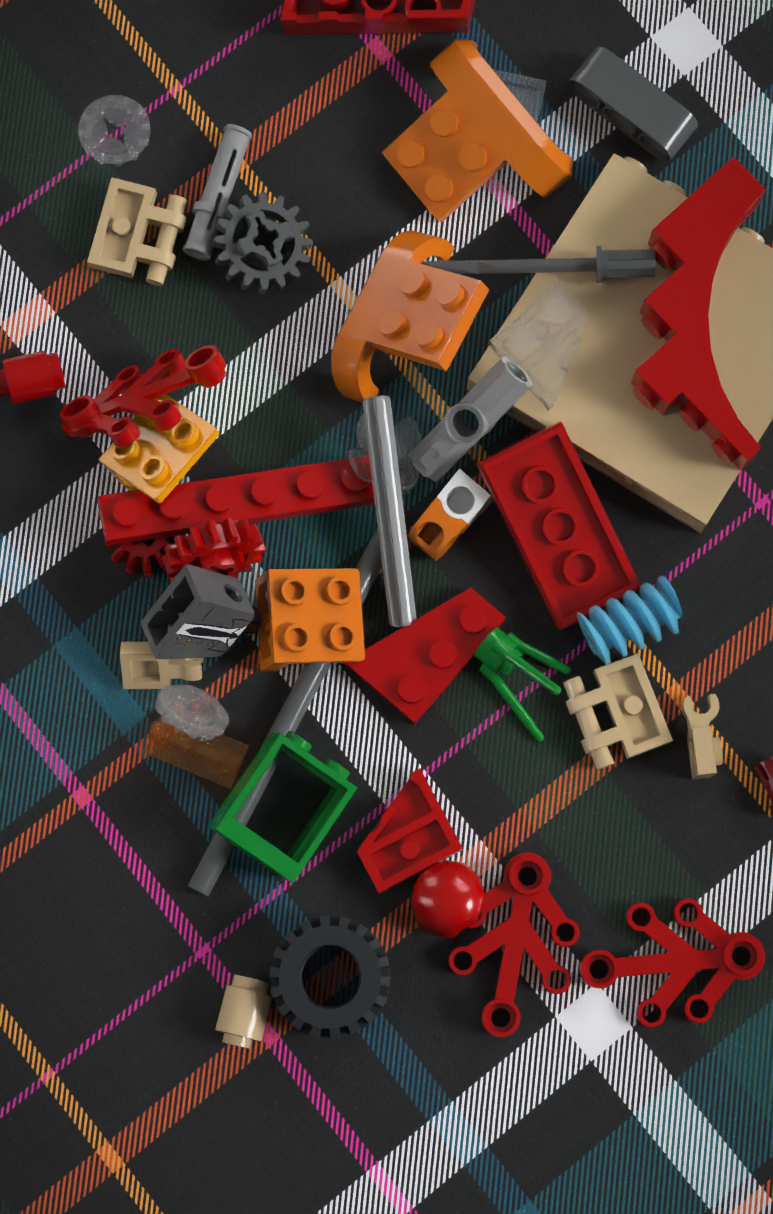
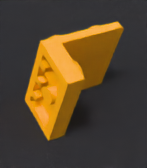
M166 394L153 400L161 402L164 400L174 401L182 415L177 425L169 430L159 431L150 418L136 415L133 421L140 431L139 437L132 444L122 448H118L112 443L98 459L129 491L140 490L157 503H161L219 436V431L212 424Z

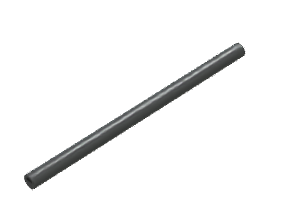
M378 527L356 566L360 573L362 604L382 568ZM331 663L304 664L263 744L271 733H281L285 736L288 731L296 732ZM279 752L234 817L244 826L248 823L283 756ZM215 833L188 886L209 896L235 846Z

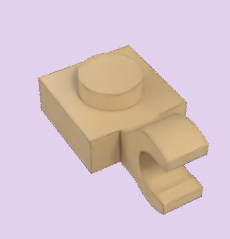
M121 642L120 662L123 689H170L171 679L200 680L202 679L201 663H203L204 658L155 659L149 642Z
M709 694L707 696L708 711L705 714H698L693 710L691 696L685 697L682 701V714L686 719L688 727L686 734L692 780L711 778L717 773L716 766L723 764L720 738L712 737L711 726H709L710 721L716 717L719 711V700L716 694Z

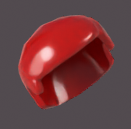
M445 860L428 867L418 877L413 887L411 906L416 922L427 933L434 936L453 938L461 930L477 922L484 903L485 892L480 877L467 864Z

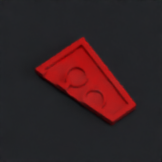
M469 588L414 620L410 626L402 627L365 649V659L361 662H348L344 664L415 725L472 660L484 639L496 627L499 628L506 621V617L475 590Z

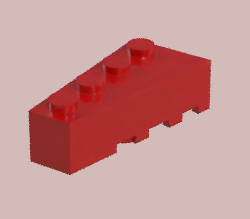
M285 0L280 23L284 35L466 33L469 30L476 0Z

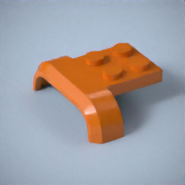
M455 39L430 62L432 70L448 91L382 152L431 214L440 222L448 218L507 163L536 193L546 199L572 176L573 159L562 151L544 132L477 50L478 45L473 40Z
M413 230L405 231L392 239L380 254L342 325L332 348L331 367L334 383L346 398L363 403L365 398L378 395L379 389L374 385L370 375V363L375 349L443 371L448 370L489 289L481 280L421 264L430 256H435L440 261H448L455 247L446 239Z

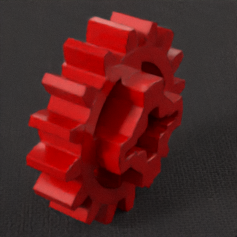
M231 517L226 518L221 524H215L213 520L207 523L202 522L189 528L191 534L174 537L176 544L165 546L166 554L162 556V561L170 582L174 580L185 564L238 579L237 574L239 572H251L253 570L251 564L259 563L263 560L261 554L266 552V548L256 523L249 525L248 520L244 518L234 524Z

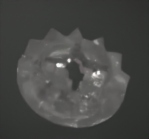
M121 95L101 97L92 102L80 118L78 126L80 142L86 154L96 159L101 165L107 163L120 167L123 163L130 160L137 161L139 154L149 145L151 126L148 115L139 103L129 97ZM104 119H107L110 124L113 123L116 127H120L123 124L127 125L122 130L125 140L124 144L121 141H117L114 137L107 140L104 139L108 135Z
M169 685L159 692L155 709L162 715V721L165 724L176 727L177 733L185 732L192 739L200 736L205 740H212L215 736L223 735L229 723V716L225 708L211 694L189 685Z

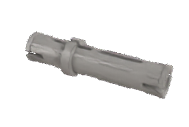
M234 124L224 126V133L211 166L201 200L195 202L192 210L195 218L182 250L187 255L199 260L207 261L211 259L212 241L219 232L215 229L216 223L219 219H228L225 210L238 177L249 140L252 138L250 131Z

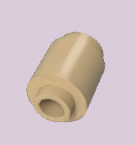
M234 975L232 985H226L215 1028L216 1031L224 1033L223 1043L250 1049L252 1040L262 1042L273 998L269 996L270 983Z

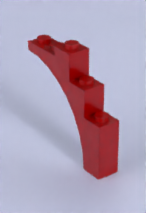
M733 157L652 229L648 245L655 252V261L666 270L672 268L674 273L644 299L639 313L643 316L641 321L646 330L656 339L660 340L663 337L667 342L635 370L631 383L635 386L633 388L634 395L649 410L655 407L664 415L677 404L681 408L679 414L684 422L695 431L701 429L713 441L711 447L715 454L727 465L734 463L742 470L755 458L761 447L738 419L721 386L711 352L708 314L712 282L720 257L735 231L759 206L766 189Z

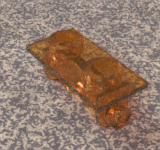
M162 710L158 721H154L148 734L150 740L144 753L231 789L249 745Z

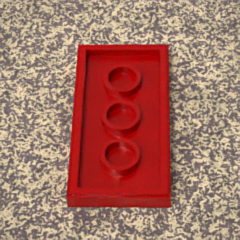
M558 421L476 463L558 630L561 631L578 622V612L588 617L589 609L592 606L597 605L603 609L606 607L608 599L613 597L619 601L623 599V594L626 591L636 592L640 590L641 584L562 421Z

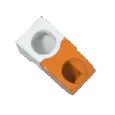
M459 469L414 524L407 538L431 559L437 561L453 545L459 535L463 534L480 514L482 515L493 502L492 496Z

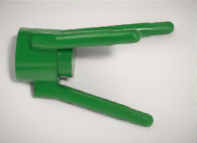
M496 627L484 639L474 654V657L483 663L478 671L492 682L537 742H542L544 735L498 673L500 671L507 676L517 667L542 687L558 695L561 692V688L523 660L522 657L525 654L566 675L570 674L571 668L556 660V658L523 642L512 632L507 635Z

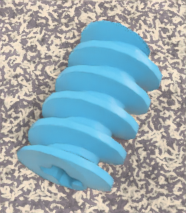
M660 576L657 579V590L649 583L642 584L640 586V597L634 591H626L623 594V605L613 597L606 601V613L601 607L597 605L592 606L589 609V620L583 614L577 613L580 628L589 647L606 665L611 663L610 649L613 647L623 658L628 656L627 641L629 640L640 650L644 649L643 634L647 632L657 643L662 640L660 627L663 625L673 635L679 633L677 619L683 616L676 592L666 577Z

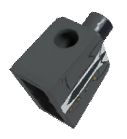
M185 564L140 623L155 659L219 657L225 654L241 633L255 634L259 630L261 613L257 607L251 605L242 583L237 578Z

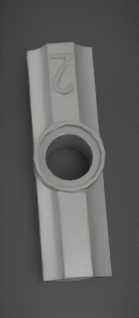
M506 356L502 357L459 403L448 410L445 417L408 454L413 461V466L424 477L432 479L435 483L440 481L533 386L528 374L516 362L509 360ZM464 409L473 412L478 418L479 425L477 430H472L464 424L462 419Z

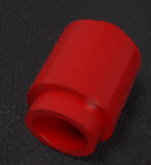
M44 350L2 360L4 369L0 370V393L2 398L11 396L13 405L56 395L55 390L66 388L57 352L46 355Z

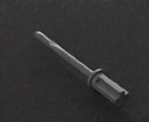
M596 246L595 258L421 262V264L460 275L596 272L597 283H601L602 278L655 277V252L651 249L601 250V246Z

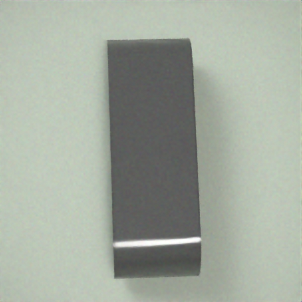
M596 47L568 81L570 90L578 99L661 161L669 162L698 128V122L690 111L606 48Z

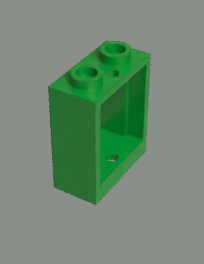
M288 731L285 736L281 733H271L207 827L282 879L294 883L357 787L346 780L350 775L348 770L330 758H326L322 763L308 753L312 748L310 743L292 731ZM278 752L330 788V791L287 855L234 819Z

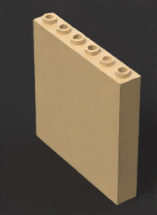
M614 153L546 259L595 258L596 246H601V250L650 249L648 241L652 229L688 198L686 197L687 194L676 183L668 180L661 182L648 174L646 167L636 159L631 157L623 159ZM742 227L735 231L720 257L712 282L708 316L711 352L721 386L738 419L758 443L773 419V248L764 244L765 241L760 234L750 228ZM655 261V277L602 278L601 283H597L596 272L536 273L468 377L467 390L470 391L502 357L506 356L509 360L516 362L528 374L533 386L505 414L534 432L562 421L581 461L701 534L739 474L740 469L734 463L727 465L715 454L711 447L713 441L701 429L695 431L684 422L679 414L681 408L677 404L664 415L655 407L649 410L636 398L633 393L635 386L631 383L635 370L667 342L663 337L660 340L656 339L646 330L641 321L643 316L639 312L644 299L670 277L674 270L672 268L666 270Z

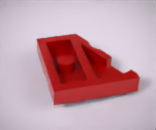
M419 768L411 774L408 782L393 803L391 802L381 816L380 821L361 844L357 853L380 895L423 872L428 867L463 850V847Z

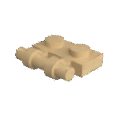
M111 178L87 260L89 268L133 279L137 262H141L150 266L146 282L155 286H163L166 273L172 270L176 258L172 252L177 234L183 232L187 218L183 213L187 199L178 195H170L166 209L154 206L157 196L155 188ZM148 224L160 227L155 247L143 244Z
M638 653L595 669L593 673L599 686L595 690L586 692L580 676L563 682L569 700L566 701L570 715H576L585 738L581 741L585 754H591L597 770L615 764L608 746L621 742L625 755L629 759L673 741ZM605 703L614 728L602 732L593 707Z

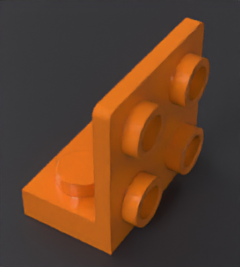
M268 569L255 579L256 607L261 613V625L258 630L260 671H279L289 664L361 662L365 659L360 573L358 569Z

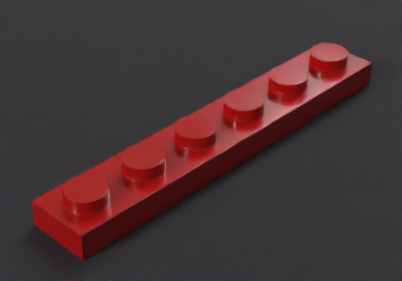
M369 456L177 484L161 503L155 502L140 490L98 496L97 504L105 545L110 546L190 533L189 528L211 520L215 524H221L226 518L232 517L235 524L245 518L249 524L371 506L375 505L370 459Z

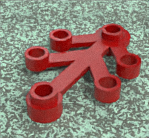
M214 345L203 346L195 350L186 360H184L178 349L168 350L162 353L156 359L155 364L144 374L136 365L126 367L116 375L115 380L96 398L93 399L92 396L84 395L70 401L60 413V417L63 420L62 428L70 437L79 436L84 438L95 432L109 435L118 448L132 444L140 435V431L131 417L126 416L119 419L110 417L122 411L150 418L159 431L169 430L180 422L182 418L180 411L172 400L161 402L153 399L192 383L201 384L203 388H210L219 384L226 376V371L224 370L226 362Z
M520 853L507 863L504 870V881L485 893L480 919L466 928L473 929L479 927L485 921L488 912L513 898L510 918L469 946L455 948L450 953L448 959L449 967L455 974L468 975L474 971L477 962L505 944L495 998L486 1004L481 1016L482 1024L486 1031L496 1037H506L513 1034L520 1024V1011L513 1002L523 949H525L541 973L542 985L547 992L561 994L571 984L569 971L557 964L529 922L532 902H534L551 925L550 936L556 945L560 947L572 946L580 936V929L577 923L566 917L548 890L551 882V870L548 863L535 853ZM523 868H531L536 874L534 884L529 886L523 885L518 879L519 871ZM566 923L573 928L574 936L570 941L563 942L558 939L556 929L560 924ZM458 952H467L471 956L472 964L469 969L459 970L455 967L454 957ZM554 970L562 972L565 976V983L560 989L551 988L547 982L549 973ZM498 1008L505 1009L510 1016L508 1024L504 1027L495 1026L491 1020L493 1011Z
M686 898L677 902L673 908L675 922L682 927H693L716 948L695 950L660 921L650 905L636 903L627 910V925L634 931L646 933L669 953L615 958L608 951L594 950L583 957L579 970L582 980L588 986L597 989L609 987L615 982L617 977L671 972L650 999L641 1001L636 1008V1017L639 1023L645 1027L654 1028L664 1022L666 1010L698 970L718 968L702 992L689 996L683 1005L684 1015L689 1021L704 1023L712 1017L713 1006L735 979L748 980L755 977L762 970L765 963V950L761 942L755 936L745 932H737L730 935L703 913L699 902ZM684 904H690L696 910V917L692 922H686L680 917L679 911ZM637 908L645 909L649 914V921L643 927L636 925L632 920V914ZM737 947L744 948L749 955L747 963L743 966L735 964L732 959V953ZM595 960H601L607 966V973L601 979L594 978L590 973V965ZM697 999L702 1000L707 1006L706 1014L701 1018L694 1017L690 1012L691 1003ZM650 1003L656 1005L660 1013L659 1018L652 1023L646 1021L642 1015L643 1008Z

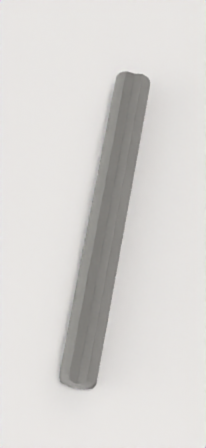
M384 395L368 397L363 400L388 617L391 626L405 627L410 626L411 622L417 618L391 400L389 396Z

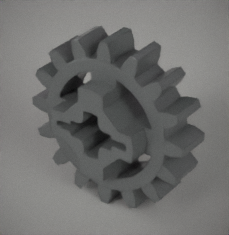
M266 192L259 194L256 203H253L247 194L243 195L240 199L241 209L239 210L236 206L229 204L225 210L229 220L219 219L216 223L215 229L224 235L216 236L212 241V247L223 249V252L218 255L215 262L217 265L228 263L230 269L225 278L228 281L237 275L243 278L241 289L244 291L250 286L251 282L257 283L259 294L266 292L269 283H272L277 291H281L286 285L285 276L295 282L301 275L296 266L306 267L310 261V257L301 252L310 249L313 245V239L302 237V234L308 229L310 224L308 221L297 223L295 217L300 208L297 205L288 211L282 208L284 197L281 195L274 204L268 203ZM265 216H269L276 219L280 222V224L273 222L269 219H266ZM242 221L244 224L242 229L245 236L233 244L235 227ZM258 235L262 241L270 240L272 243L267 251L263 245L255 246L253 243ZM291 243L290 258L283 265L281 248ZM244 262H248L259 267L260 271L250 268L249 266L244 264Z

